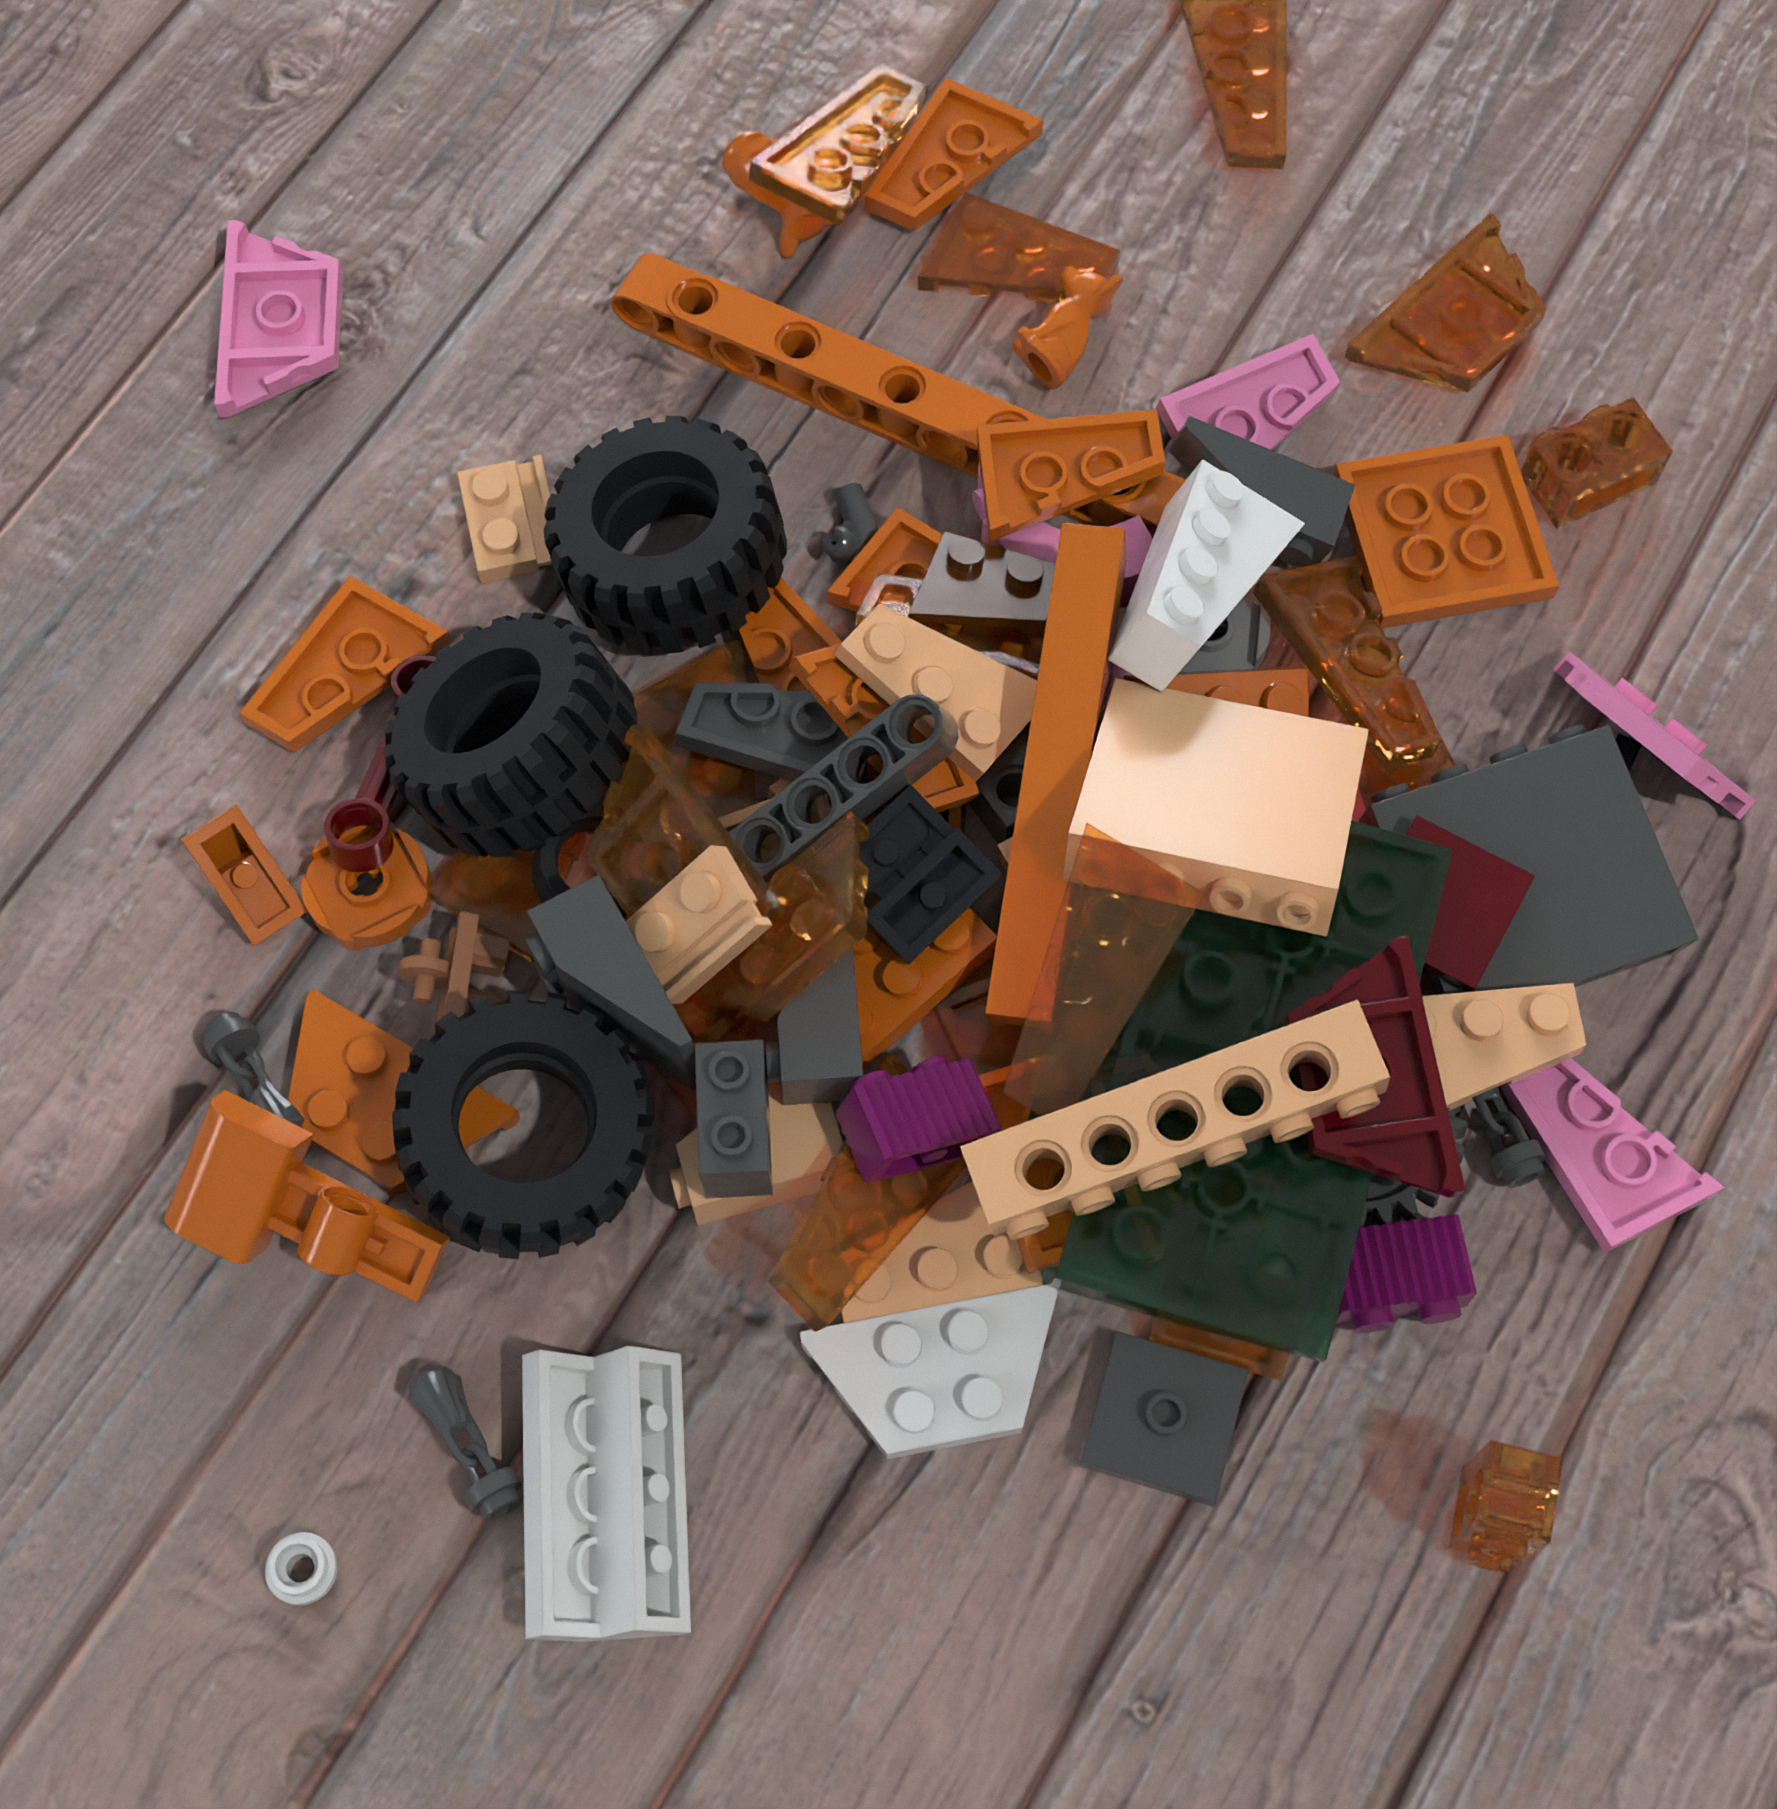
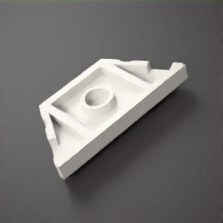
M1056 1283L801 1331L799 1332L803 1350L809 1358H813L834 1386L835 1392L848 1409L855 1413L867 1429V1434L887 1459L1022 1433L1058 1291Z

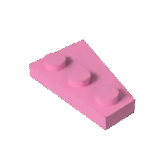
M1313 333L1159 399L1156 409L1172 440H1174L1188 416H1191L1273 450L1336 392L1341 382Z
M1572 1058L1513 1084L1505 1083L1499 1086L1532 1140L1536 1139L1539 1141L1546 1155V1162L1605 1254L1713 1198L1725 1188L1706 1171L1701 1175L1673 1151L1676 1146L1656 1130L1652 1134L1621 1107V1100Z

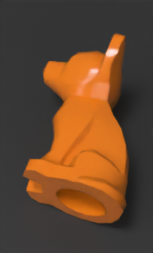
M745 132L736 137L727 146L722 159V167L737 188L744 190L758 201L780 212L782 227L779 236V249L783 257L791 258L796 251L799 241H807L822 232L825 226L832 224L833 214L823 204L818 195L812 192L804 193L800 176L783 157L786 144L779 137L771 139L767 135L761 134V132Z
M1072 265L1067 267L1062 272L1060 278L1066 299L1051 306L1045 321L1038 327L1029 329L1023 326L1015 332L1017 338L1012 343L1013 350L1044 386L1050 389H1057L1078 366L1087 346L1090 319L1099 318L1112 308L1111 300L1123 281L1119 274L1114 275L1107 281L1105 277L1092 271L1081 273Z

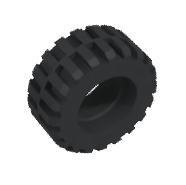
M666 416L665 422L653 423L650 418L633 421V428L619 432L616 427L601 436L602 442L594 448L590 445L584 447L574 457L576 465L573 469L565 467L554 485L557 494L552 493L547 501L544 513L547 523L543 529L545 545L568 601L573 605L577 617L587 628L597 630L600 638L614 645H621L625 640L629 650L651 653L652 647H661L664 654L683 652V646L698 643L699 648L716 643L715 636L725 630L733 634L747 623L745 615L750 611L757 614L770 599L768 587L775 588L781 579L784 571L782 560L787 554V538L772 481L768 476L765 463L757 451L748 448L746 441L734 432L725 430L721 433L720 426L701 419H697L695 424H689L687 418L683 416ZM678 514H694L712 519L701 535L691 543L673 552L657 556H635L621 552L627 541L638 530L660 518Z
M536 612L521 613L519 619L508 615L493 619L491 626L484 629L476 626L462 634L464 639L451 647L447 644L435 654L437 659L427 669L421 667L411 679V689L407 694H401L394 706L396 718L388 721L384 756L386 770L390 774L391 783L450 847L458 848L466 854L487 857L488 854L491 857L515 856L517 849L521 848L524 851L531 852L546 846L545 840L554 835L563 837L576 828L574 825L575 821L586 812L591 816L603 804L602 795L608 788L615 789L623 776V768L621 766L623 762L631 760L634 751L635 737L633 735L637 734V710L634 707V697L627 685L581 627L573 625L570 620Z
M508 990L506 1002L492 1004L489 995L469 1001L468 1013L457 1017L455 1013L450 1011L435 1023V1034L430 1040L420 1038L409 1054L410 1065L407 1072L400 1073L395 1089L396 1103L395 1111L392 1112V1124L398 1168L404 1176L406 1189L415 1205L421 1204L426 1210L430 1223L443 1234L448 1230L460 1237V1245L479 1252L483 1246L499 1250V1258L519 1259V1252L537 1251L539 1258L559 1254L560 1246L571 1242L579 1246L594 1237L596 1229L603 1223H611L623 1210L631 1192L635 1191L643 1173L653 1138L651 1137V1130L655 1116L653 1098L648 1097L646 1087L649 1078L642 1060H632L629 1055L631 1043L619 1028L609 1033L601 1026L603 1015L588 1005L582 1009L581 1013L567 1008V996L548 992L546 1002L528 1000V990ZM511 1070L543 1072L568 1085L583 1103L587 1118L586 1140L576 1160L559 1175L532 1183H516L501 1180L477 1167L465 1152L459 1133V1118L462 1106L468 1094L477 1085L491 1076Z

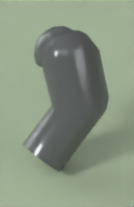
M858 483L846 484L836 491L835 499L844 522L841 526L834 527L835 534L833 536L826 532L823 537V549L836 564L849 565L878 531V526L864 489Z

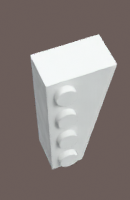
M1202 460L1164 508L1108 660L1162 692L1305 523L1241 484L1234 475L1221 471L1205 460Z

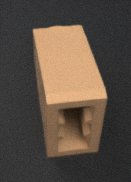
M781 1082L769 1083L773 1195L705 1199L699 1177L698 1130L696 1128L676 1144L681 1167L669 1170L678 1208L692 1205L696 1223L699 1226L849 1184V1162L831 1102L783 1105Z

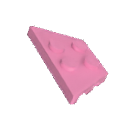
M228 220L214 401L220 418L231 417L339 368L344 274L339 259L316 250H303L295 242L279 236H275L272 241L249 233L246 224L237 220Z
M1568 651L1554 667L1553 670L1562 676L1587 701L1680 776L1716 803L1721 804L1739 820L1757 802L1756 799L1700 755L1708 746L1705 742L1674 718L1665 727L1654 719L1651 714L1658 705L1624 678H1621L1613 686L1571 651Z

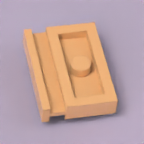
M541 455L532 456V462L516 465L515 460L457 472L481 584L539 572L540 566L552 564L550 554L545 545L543 532L547 523L544 513L550 497V491Z
M710 845L625 921L672 1004H682L772 926L769 918L762 917L755 903L758 900L727 847Z

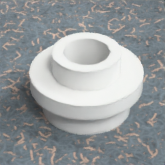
M298 1532L284 1537L273 1547L266 1561L265 1578L269 1589L277 1598L291 1605H308L318 1601L327 1594L336 1579L338 1570L336 1554L327 1541L313 1533ZM301 1558H312L314 1562L312 1576L304 1582H295L292 1578L294 1564Z

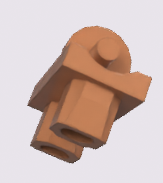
M459 912L457 926L451 928L448 933L445 959L439 958L441 942L436 939L426 938L422 940L420 955L403 957L399 962L398 976L403 981L415 985L414 1003L420 1005L432 1004L434 988H440L435 1023L450 1011L455 1013L457 1017L468 1013L469 1001L485 995H489L492 1004L501 1003V994L469 988L471 972L496 977L501 976L507 961L510 941L508 937L479 929V914Z

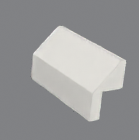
M626 1346L596 1357L540 1349L522 1355L525 1639L587 1642L691 1633L681 1353Z

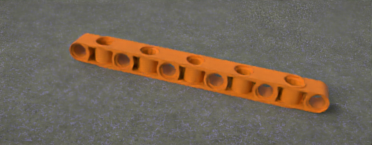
M651 253L642 254L637 259L611 299L610 305L614 313L620 320L635 330L977 479L979 464L976 441L977 425L1046 419L712 276L698 273ZM897 401H907V402H909V403H902V404H901V403H897ZM1164 470L1162 475L1119 491L1123 495L1111 494L1061 515L1084 525L1111 527L1140 515L1153 538L1166 504L1186 480Z

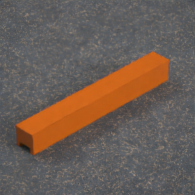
M1062 523L985 1011L993 1026L1005 1027V1024L1042 1028L1043 1032L1057 1033L1079 883L1062 880L1069 830L1104 717L1112 663L1108 660L1115 641L1127 562L1124 528Z

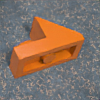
M233 805L181 839L208 883L219 895L253 946H256L308 912L306 906L238 805Z

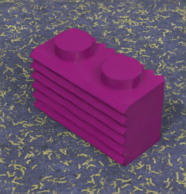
M943 1056L933 1057L917 1064L905 1074H896L891 1078L886 1070L868 1073L852 1083L850 1086L851 1091L836 1111V1121L841 1123V1132L846 1135V1143L851 1147L852 1157L856 1159L857 1169L862 1171V1181L865 1183L963 1159L964 1156L960 1146L1003 1130L972 1060L968 1057L961 1061L955 1060L949 1064Z
M1458 1214L1434 1218L1426 1217L1421 1220L1412 1219L1407 1222L1399 1221L1393 1224L1385 1223L1379 1226L1346 1228L1341 1231L1332 1230L1325 1233L1317 1247L1320 1269L1323 1273V1282L1328 1298V1308L1331 1312V1321L1333 1325L1352 1323L1355 1333H1371L1385 1330L1395 1325L1393 1317L1419 1314L1420 1321L1423 1324L1451 1321L1459 1318L1462 1315L1460 1308L1467 1307L1477 1295Z

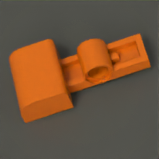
M227 1090L214 1096L211 1099L164 1216L166 1225L173 1232L236 1264H247L267 1249L273 1232H276L298 1243V1256L306 1264L321 1272L340 1276L356 1272L416 1303L426 1295L450 1240V1236L303 1164L302 1162L313 1138V1133Z

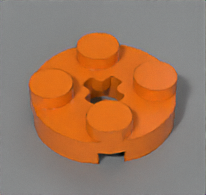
M356 826L345 831L338 840L350 845L363 844L375 838L380 830L371 826ZM397 828V832L392 831L394 848L389 859L380 867L366 871L372 879L383 876V883L377 887L378 891L369 896H364L363 894L356 896L351 893V891L359 887L356 877L366 872H352L338 866L331 857L326 836L310 854L313 861L307 868L306 878L303 874L301 881L303 902L317 927L325 935L337 940L342 947L348 950L359 951L366 947L381 946L395 941L408 933L431 910L432 876L428 863L416 841L410 835Z

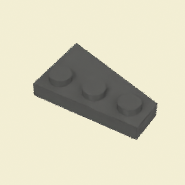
M696 682L676 731L675 746L794 782L845 742L848 737L809 691L777 690L771 683ZM867 760L862 764L860 770L861 781L869 763Z

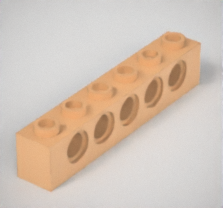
M1357 999L960 1146L993 1235L997 1236L1007 1232L1010 1240H1016L1044 1230L1049 1226L1048 1216L1073 1208L1077 1216L1103 1209L1115 1202L1113 1192L1139 1183L1142 1191H1150L1168 1185L1181 1177L1179 1168L1205 1159L1208 1167L1231 1162L1248 1152L1245 1146L1246 1143L1272 1135L1275 1143L1296 1138L1314 1128L1311 1118L1338 1110L1341 1118H1348L1366 1112L1380 1104L1378 1095L1386 1092L1390 1075ZM1305 1062L1314 1063L1326 1072L1329 1081L1323 1088L1317 1091H1303L1291 1082L1289 1072L1298 1064ZM1241 1086L1249 1087L1260 1095L1263 1104L1252 1115H1235L1227 1110L1222 1101L1228 1091ZM1171 1111H1184L1190 1114L1197 1123L1194 1133L1180 1141L1169 1140L1162 1136L1157 1129V1124L1161 1117ZM1113 1134L1125 1138L1131 1145V1150L1123 1162L1116 1165H1104L1096 1161L1091 1155L1094 1144L1101 1137ZM1049 1158L1060 1162L1065 1168V1173L1061 1182L1054 1188L1039 1190L1027 1183V1172L1036 1161Z

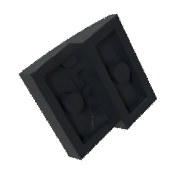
M911 784L817 872V878L833 894L835 891L849 890L850 911L907 965L912 963L1003 875L958 827L954 829Z

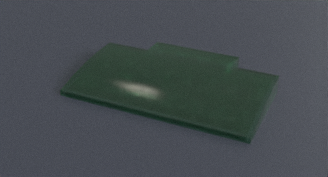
M1352 820L1339 889L1327 936L1163 901L1156 903L1129 894L1095 887L1027 1121L1284 1027L1283 1021L1290 1012L1313 996L1323 993L1337 979L1354 967H1360L1384 950L1397 937L1409 936L1420 983L1453 849ZM1292 1068V1070L1289 1072V1078L1291 1082L1296 1086L1294 1072ZM1244 1086L1231 1089L1222 1100L1227 1110L1238 1116L1252 1115L1263 1104L1260 1095L1255 1090ZM1178 1110L1166 1113L1157 1124L1160 1134L1173 1141H1180L1190 1137L1197 1127L1195 1119L1190 1114ZM1306 1133L1278 1143L1274 1142L1272 1135L1246 1143L1245 1146L1248 1152L1231 1162L1208 1167L1206 1160L1203 1159L1179 1168L1181 1177L1163 1187L1142 1191L1138 1183L1113 1192L1115 1202L1098 1211L1077 1216L1074 1209H1072L1051 1287L1184 1326L1324 1362L1327 1360L1372 1173L1310 1154ZM1106 1135L1096 1141L1091 1155L1101 1164L1116 1165L1127 1158L1131 1145L1125 1138L1119 1135Z

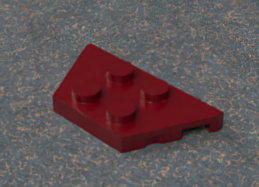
M1400 936L1360 967H1354L1337 979L1323 993L1313 996L1290 1012L1283 1021L1284 1026L1358 999L1390 1075L1387 1090L1378 1095L1380 1104L1376 1107L1348 1118H1341L1338 1110L1311 1118L1314 1128L1306 1133L1310 1154L1448 1198L1458 1197L1466 1191L1409 936ZM1305 1062L1293 1068L1296 1086L1303 1091H1317L1323 1088L1329 1081L1326 1072L1317 1064Z

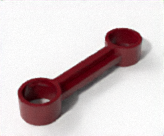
M428 655L414 656L404 660L394 669L391 676V687L395 704L401 694H405L411 689V679L421 667L427 669L437 659L436 657ZM394 713L390 720H394L396 718ZM385 733L355 798L345 800L333 807L324 822V831L331 857L338 866L348 871L366 872L376 869L389 859L394 848L389 814L399 792L391 783L390 774L386 770L384 747L386 746ZM356 826H371L380 830L375 838L363 844L350 845L338 840L345 831Z

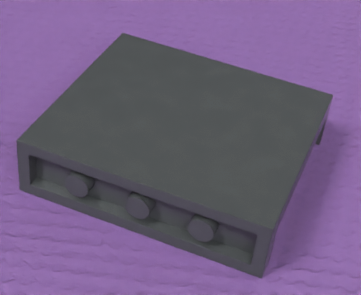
M1583 724L1569 727L1548 738L1550 745L1528 752L1525 744L1509 747L1492 755L1489 758L1491 765L1470 772L1466 764L1449 767L1434 774L1430 778L1431 785L1413 791L1409 790L1406 783L1389 787L1371 797L1373 804L1367 808L1358 820L1361 830L1372 826L1388 867L1416 815L1535 875L1532 884L1474 992L1574 983L1576 988L1678 953L1699 939L1609 725L1590 732L1586 731ZM1430 972L1438 995L1468 992Z

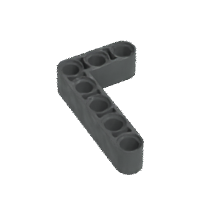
M920 694L906 695L894 702L727 834L720 828L686 776L677 767L645 753L633 754L629 762H623L621 766L623 768V776L615 787L614 792L618 801L672 879L710 845L724 846L729 850L758 900L755 905H758L838 843L839 839H843L901 794L910 784H914L946 759L956 747L959 738L958 726L954 717L931 698ZM925 715H933L935 727L931 736L921 743L913 744L911 740L913 724ZM880 754L883 759V768L880 775L874 781L863 784L860 779L862 764L867 758ZM658 773L660 777L658 791L651 799L645 801L643 797L644 783L651 775ZM829 794L831 809L828 816L823 821L813 824L810 818L812 803L820 795ZM692 822L694 826L693 841L686 849L679 851L677 847L678 832L685 824ZM778 833L780 838L779 852L773 860L763 863L760 857L761 845L767 836Z

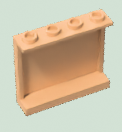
M1115 678L1069 830L1062 880L1327 936L1339 889L1369 729L1167 688L1160 692L1147 684Z

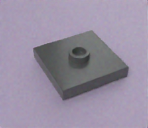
M1116 1331L1079 1467L1213 1507L1217 1500L1249 1370Z

